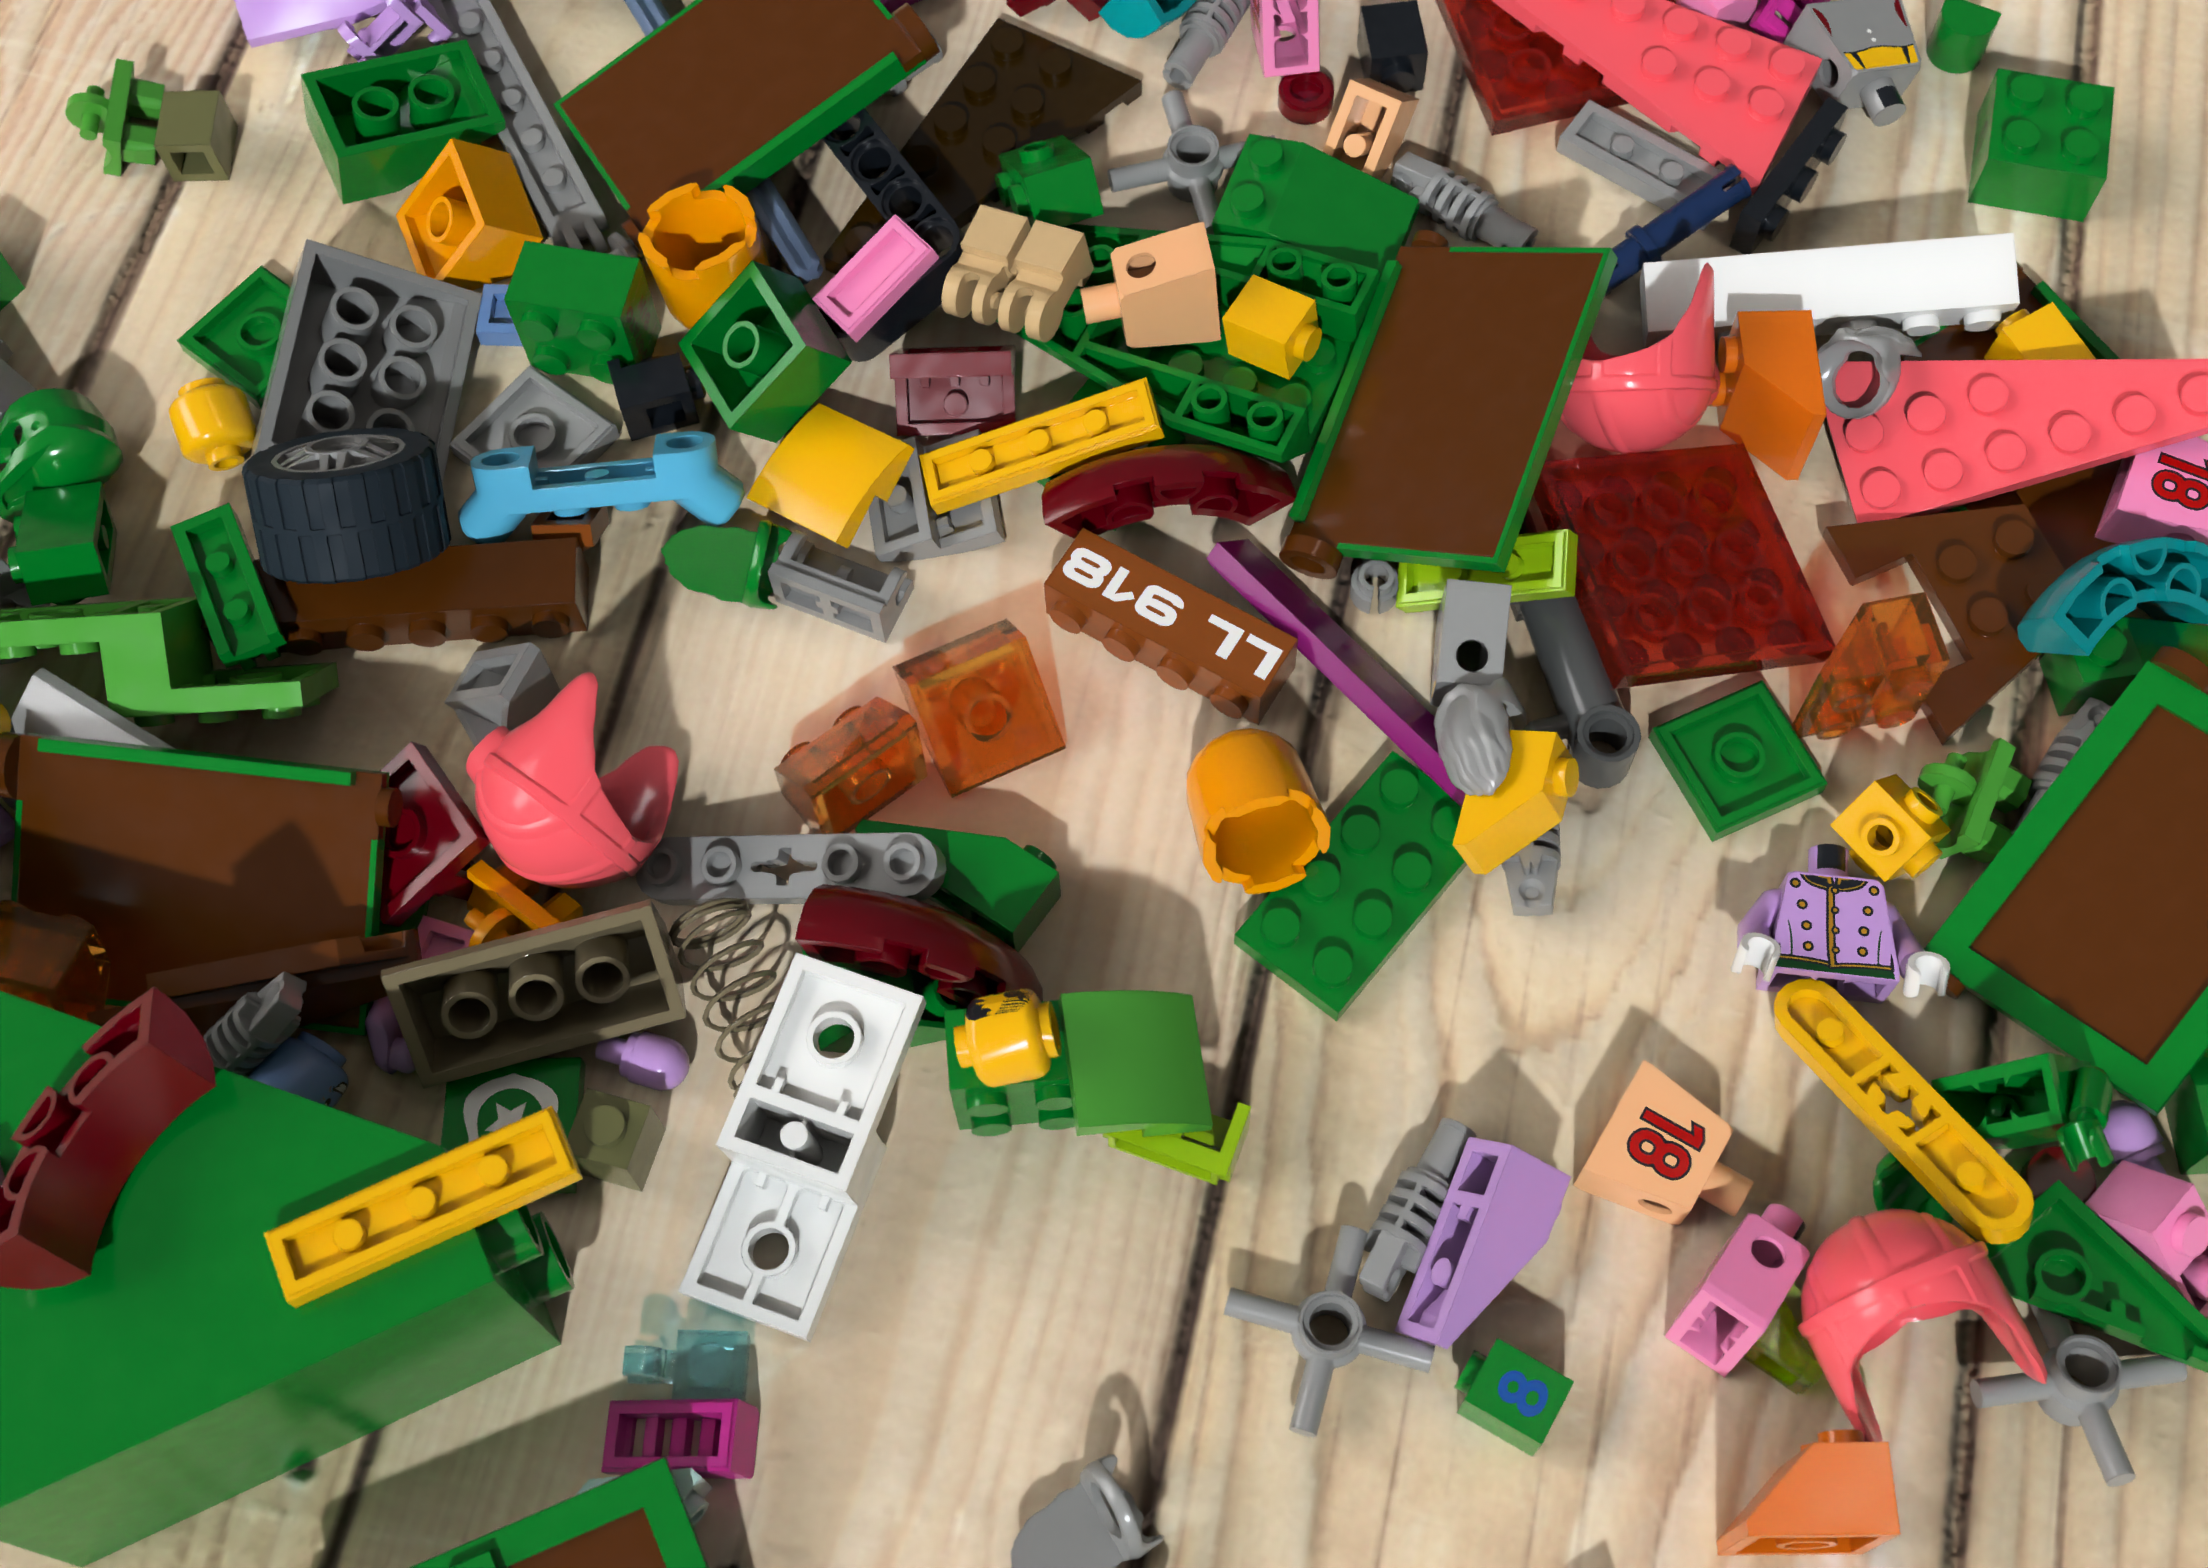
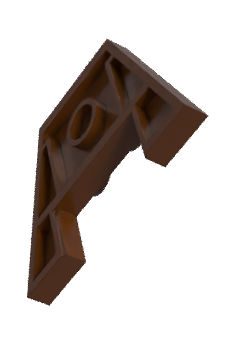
M2025 504L1828 526L1825 528L1822 537L1849 584L1852 586L1904 563H1908L1965 660L1964 663L1917 683L1912 691L1942 746L2043 654L2026 650L2018 639L2017 626L2037 598L2066 570Z

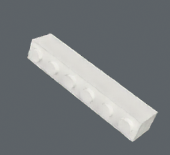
M2014 233L1643 263L1639 280L1644 349L1672 334L1690 306L1702 268L1706 263H1709L1714 270L1715 343H1719L1722 336H1729L1737 311L1811 310L1815 338L1817 339L1818 335H1831L1837 329L1846 327L1856 330L1870 326H1882L1895 330L1902 329V334L1905 336L1929 335L1939 331L1940 326L1964 324L1966 331H1987L1997 328L2002 321L2012 315L2020 304Z

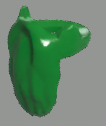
M768 520L760 521L758 530L755 532L739 527L719 528L699 525L681 530L672 535L661 548V553L665 557V564L669 568V573L691 591L710 595L721 601L741 602L750 608L776 609L778 606L768 600V596L773 593L768 570L779 556L778 547L788 540L792 531Z

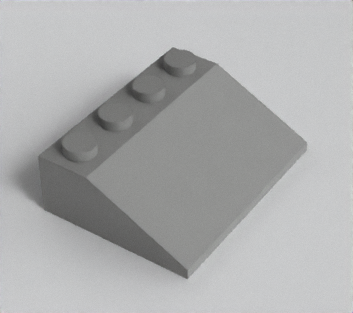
M306 239L294 272L250 459L254 454L264 451L273 445L319 433L357 428H400L423 433L435 442L443 484L450 451L449 443L452 441L482 294Z

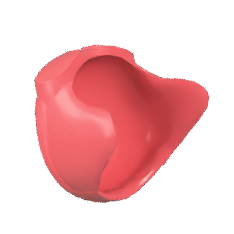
M1709 263L1704 264L1690 306L1672 334L1650 347L1622 356L1610 355L1600 351L1590 335L1560 418L1571 432L1599 449L1632 456L1640 452L1656 450L1674 442L1699 422L1707 407L1716 399L1720 387L1719 369L1715 362L1714 270Z
M586 672L574 678L539 714L510 731L505 726H499L494 729L472 750L466 763V772L475 784V804L478 817L487 838L502 862L510 870L526 879L557 888H593L627 877H633L663 837L671 813L678 777L679 760L676 752L666 746H648L632 755L614 771L598 778L595 772L594 747L598 682L595 674L592 672Z
M1887 1209L1875 1211L1864 1216H1853L1847 1224L1836 1229L1822 1242L1814 1254L1811 1264L1806 1268V1279L1803 1283L1800 1304L1802 1323L1797 1329L1801 1336L1808 1340L1829 1385L1854 1430L1863 1432L1864 1442H1883L1860 1373L1859 1361L1868 1351L1881 1345L1908 1322L1941 1317L1959 1310H1973L1983 1318L2016 1364L2027 1376L2042 1384H2046L2047 1369L2010 1293L1988 1257L1989 1250L1985 1242H1975L1963 1230L1947 1221L1935 1218L1927 1212L1918 1213L1913 1210Z

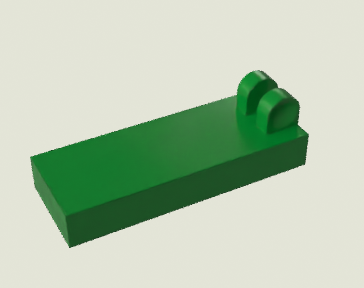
M230 503L170 526L216 652L226 668L240 664L243 670L247 671L257 667L255 657L260 654H264L268 661L281 657L278 647L287 644L239 518Z

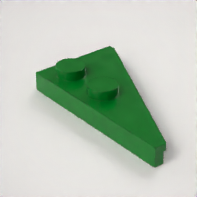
M2059 1179L2034 1201L2030 1227L2020 1239L2008 1244L1986 1243L1989 1250L1988 1257L2011 1297L2208 1373V1319Z

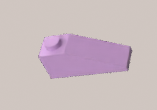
M1468 1137L1394 1331L1404 1336L1448 1349L1548 1241L1554 1222L1560 1213L1562 1200L1571 1176L1514 1145Z

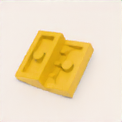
M818 403L792 428L779 444L758 475L746 498L848 549L874 497L888 502L915 448Z

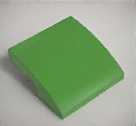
M1142 990L1087 991L1060 994L1058 1004L1076 1136L1142 1129L1143 1137L1212 1129L1213 1122L1192 995Z

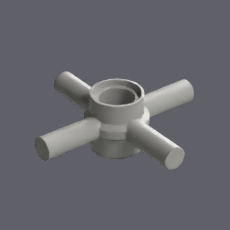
M1172 90L1164 94L1161 99L1172 133L1163 158L1108 169L1109 185L1113 193L1167 181L1170 192L1176 198L1185 202H1193L1199 222H1204L1206 233L1214 234L1212 221L1218 209L1214 192L1217 189L1218 180L1222 176L1223 169L1236 166L1246 141L1219 146L1218 138L1210 129L1192 124L1183 93L1178 90Z
M1341 1226L1325 1290L1310 1295L1299 1306L1232 1287L1227 1298L1224 1315L1290 1333L1296 1350L1306 1360L1289 1430L1303 1436L1317 1437L1333 1370L1348 1365L1359 1354L1429 1373L1435 1345L1367 1326L1361 1308L1352 1299L1368 1235L1365 1230L1358 1227ZM1322 1315L1335 1316L1346 1326L1348 1337L1336 1345L1323 1344L1313 1336L1309 1324L1315 1318Z
M2030 1304L2049 1348V1351L2043 1357V1362L2047 1369L2046 1384L2037 1382L2025 1373L1972 1379L1970 1382V1395L1974 1405L1977 1408H1987L2037 1401L2041 1409L2058 1423L2067 1426H2082L2107 1486L2117 1487L2130 1483L2136 1478V1475L2108 1411L2117 1400L2119 1390L2184 1382L2187 1378L2186 1364L2163 1355L2120 1360L2117 1353L2106 1342L2090 1335H2074L2067 1318ZM2071 1376L2080 1379L2085 1385L2078 1383Z

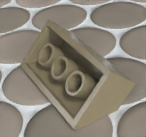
M651 899L381 970V980L423 1089L687 1018L683 978L666 924Z

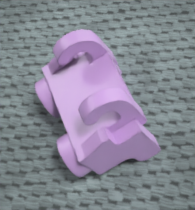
M384 0L388 6L368 27H364L356 33L353 25L348 21H344L337 29L339 34L349 44L347 52L358 62L393 55L424 23L433 30L427 38L435 46L440 45L443 41H447L453 35L452 29L438 16L435 7L427 0Z

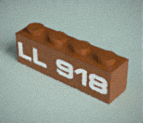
M1084 528L1081 529L1044 583L1046 613L1050 615L1051 619L1059 627L1073 634L1083 632L1102 642L1106 650L1120 660L1126 662L1136 660L1155 670L1160 679L1173 688L1179 690L1189 688L1210 699L1211 704L1228 717L1234 719L1244 717L1259 725L1295 669L1298 646L1297 638Z

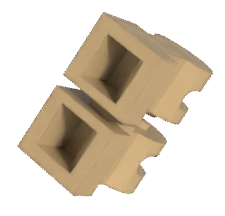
M980 204L960 244L963 252L958 262L951 267L945 278L942 290V307L945 313L960 318L968 316L972 311L974 321L987 326L992 325L998 319L1000 328L1011 333H1018L1025 325V332L1029 338L1048 342L1057 332L1063 316V310L1077 286L1084 287L1094 270L1084 233L1035 220L1031 228L1028 217Z

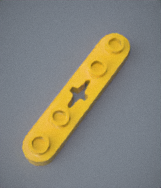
M1812 978L1797 979L1786 984L1777 993L1774 1000L1775 1029L1780 1037L1967 1233L1977 1240L1989 1244H2008L2020 1239L2027 1232L2033 1216L2034 1200L2032 1190L2025 1180L1833 987L1823 981ZM1881 1089L1888 1097H1892L1898 1103L1904 1102L1907 1099L1912 1100L1911 1116L1913 1120L1909 1116L1906 1117L1899 1110L1892 1111L1889 1114L1885 1113L1886 1097ZM1915 1122L1920 1128L1917 1132L1915 1131Z

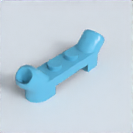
M685 431L656 434L653 458L546 468L538 467L535 445L502 448L481 453L470 461L476 490L458 511V519L461 530L475 543L505 542L525 516L531 513L554 511V514L559 517H574L582 515L594 507L615 506V509L620 511H636L648 507L651 502L673 500L707 526L720 527L730 520L741 505L744 498V488L741 480L718 464L716 439L714 435L708 432Z

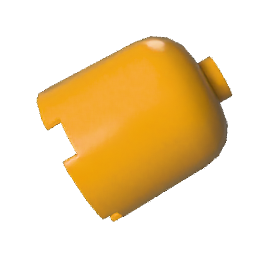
M689 183L666 192L649 206L647 212L650 219L644 227L643 233L638 234V242L669 312L687 329H691L752 260L769 266L756 214L748 197L733 186L724 185L725 192L718 190L700 191L697 183Z
M1248 728L1232 730L1212 739L1195 756L1187 772V804L1200 856L1212 880L1221 883L1223 879L1227 882L1242 884L1245 893L1260 894L1279 891L1305 878L1307 875L1304 866L1316 857L1319 850L1324 854L1329 849L1331 827L1305 766L1292 744L1276 733Z

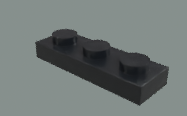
M1830 97L1825 100L1742 209L1729 247L1744 255L1752 254L1763 238L1770 242L1776 238L1788 218L1790 211L1786 209L1792 200L1801 203L1806 198L1818 176V172L1815 169L1821 162L1830 165L1842 148L1847 134L1840 131V128L1848 110L1847 106Z

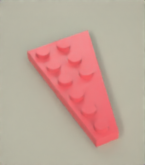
M1491 0L1534 33L1546 32L1564 46L1563 54L1577 65L1585 61L1603 75L1602 83L1668 133H1682L1700 147L1698 155L1711 165L1716 167L1720 162L1725 166L1729 164L1735 165L1742 172L1739 176L1742 179L1746 178L1752 195L1755 194L1763 183L1818 74L1823 60L1817 56L1667 0Z
M2208 359L1901 361V374L1898 385L1888 403L1877 413L1863 419H1844L1832 413L1826 407V420L1856 522L1863 523L1931 515L2208 434ZM1846 361L1839 369L1835 379L1836 394L1843 404L1851 408H1860L1870 403L1880 386V374L1875 366V362Z

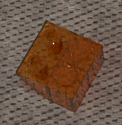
M1921 592L1867 602L1861 605L1819 672L1791 725L1799 738L1816 735L1820 740H1830L1849 733L1853 728L1877 724L1879 728L1883 729L1894 728L1911 721L1916 716L1950 661L1926 593Z

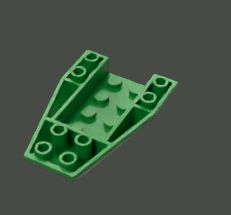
M1081 224L1063 226L1064 228L1084 233L1094 270L1084 287L1077 286L1063 310V316L1057 332L1051 340L1042 342L1029 338L1025 332V325L1018 333H1015L1016 335L1108 390L1147 377L1152 388L1160 421L1173 429L1280 463H1284L1312 450L1321 433L1380 278L1379 270L1273 239L1207 234L1215 266L1221 340L1131 348L1126 345L1121 318L1086 325L1080 289L1114 282L1110 253L1115 248L1168 231ZM1253 274L1316 300L1318 325L1322 330L1321 342L1313 358L1308 362L1303 361L1290 380L1228 354L1222 318Z

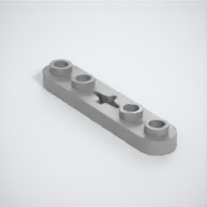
M910 832L666 837L661 839L636 873V881L642 892L650 898L668 905H700L720 898H738L746 901L748 905L804 904L812 890L822 884L863 888L923 901L938 891L944 882L947 869L945 857L940 848L921 834ZM789 855L792 856V859L803 865L817 867L813 871H800V873L791 874L788 884L786 880L775 874L761 872L762 865L767 868L787 865Z

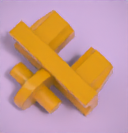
M481 859L467 870V878L473 882L472 893L467 901V910L469 912L464 918V923L474 930L469 947L583 917L582 906L565 892L557 893L542 906L537 904L531 897L539 892L540 883L516 874L505 864L493 869Z

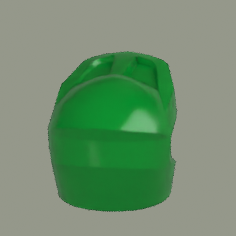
M49 388L28 393L9 406L0 422V464L7 463L0 472V516L3 519L13 523L15 516L22 515L25 493L27 491L102 481L104 485L118 470L123 462V454L118 446L115 431L89 398L72 390ZM18 426L22 427L20 442L14 435L15 429Z

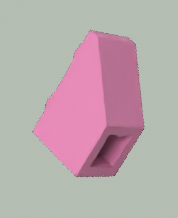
M2122 1160L2085 1205L2207 1318L2208 1212L2194 1184Z

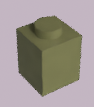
M220 90L164 91L154 147L174 182L230 180L238 125Z
M587 1088L567 1140L582 1175L642 1192L666 1129L650 1105Z

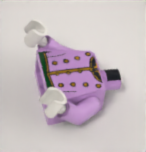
M1820 844L1811 847L1808 850V872H1788L1778 889L1767 890L1760 895L1738 924L1737 952L1731 966V971L1738 974L1741 973L1743 965H1751L1758 968L1756 990L1779 992L1786 984L1797 979L1812 978L1827 983L1845 1000L1882 1004L1900 982V975L1904 979L1903 994L1906 997L1916 998L1919 993L1920 984L1931 986L1936 990L1938 996H1945L1950 973V963L1940 954L1925 951L1896 906L1886 901L1882 883L1875 879L1848 877V850L1843 846L1835 844Z

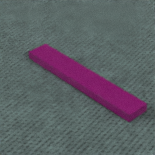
M1249 539L1217 542L1206 558L1209 561L1208 563L1274 627L1297 638V649L1462 808L1465 793L1451 783L1444 764L1439 758L1435 739L1434 716Z

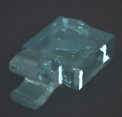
M678 1329L676 1350L641 1345L625 1346L622 1375L628 1376L627 1382L633 1384H673L672 1399L738 1398L746 1402L751 1337L748 1331Z

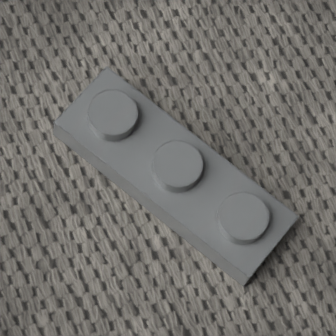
M1590 99L1560 135L1556 150L1560 154L1665 211L1722 172V170ZM1736 182L1733 183L1731 186L1727 187L1723 191H1727L1728 189L1733 187L1736 184ZM1708 224L1700 228V230L1704 231Z

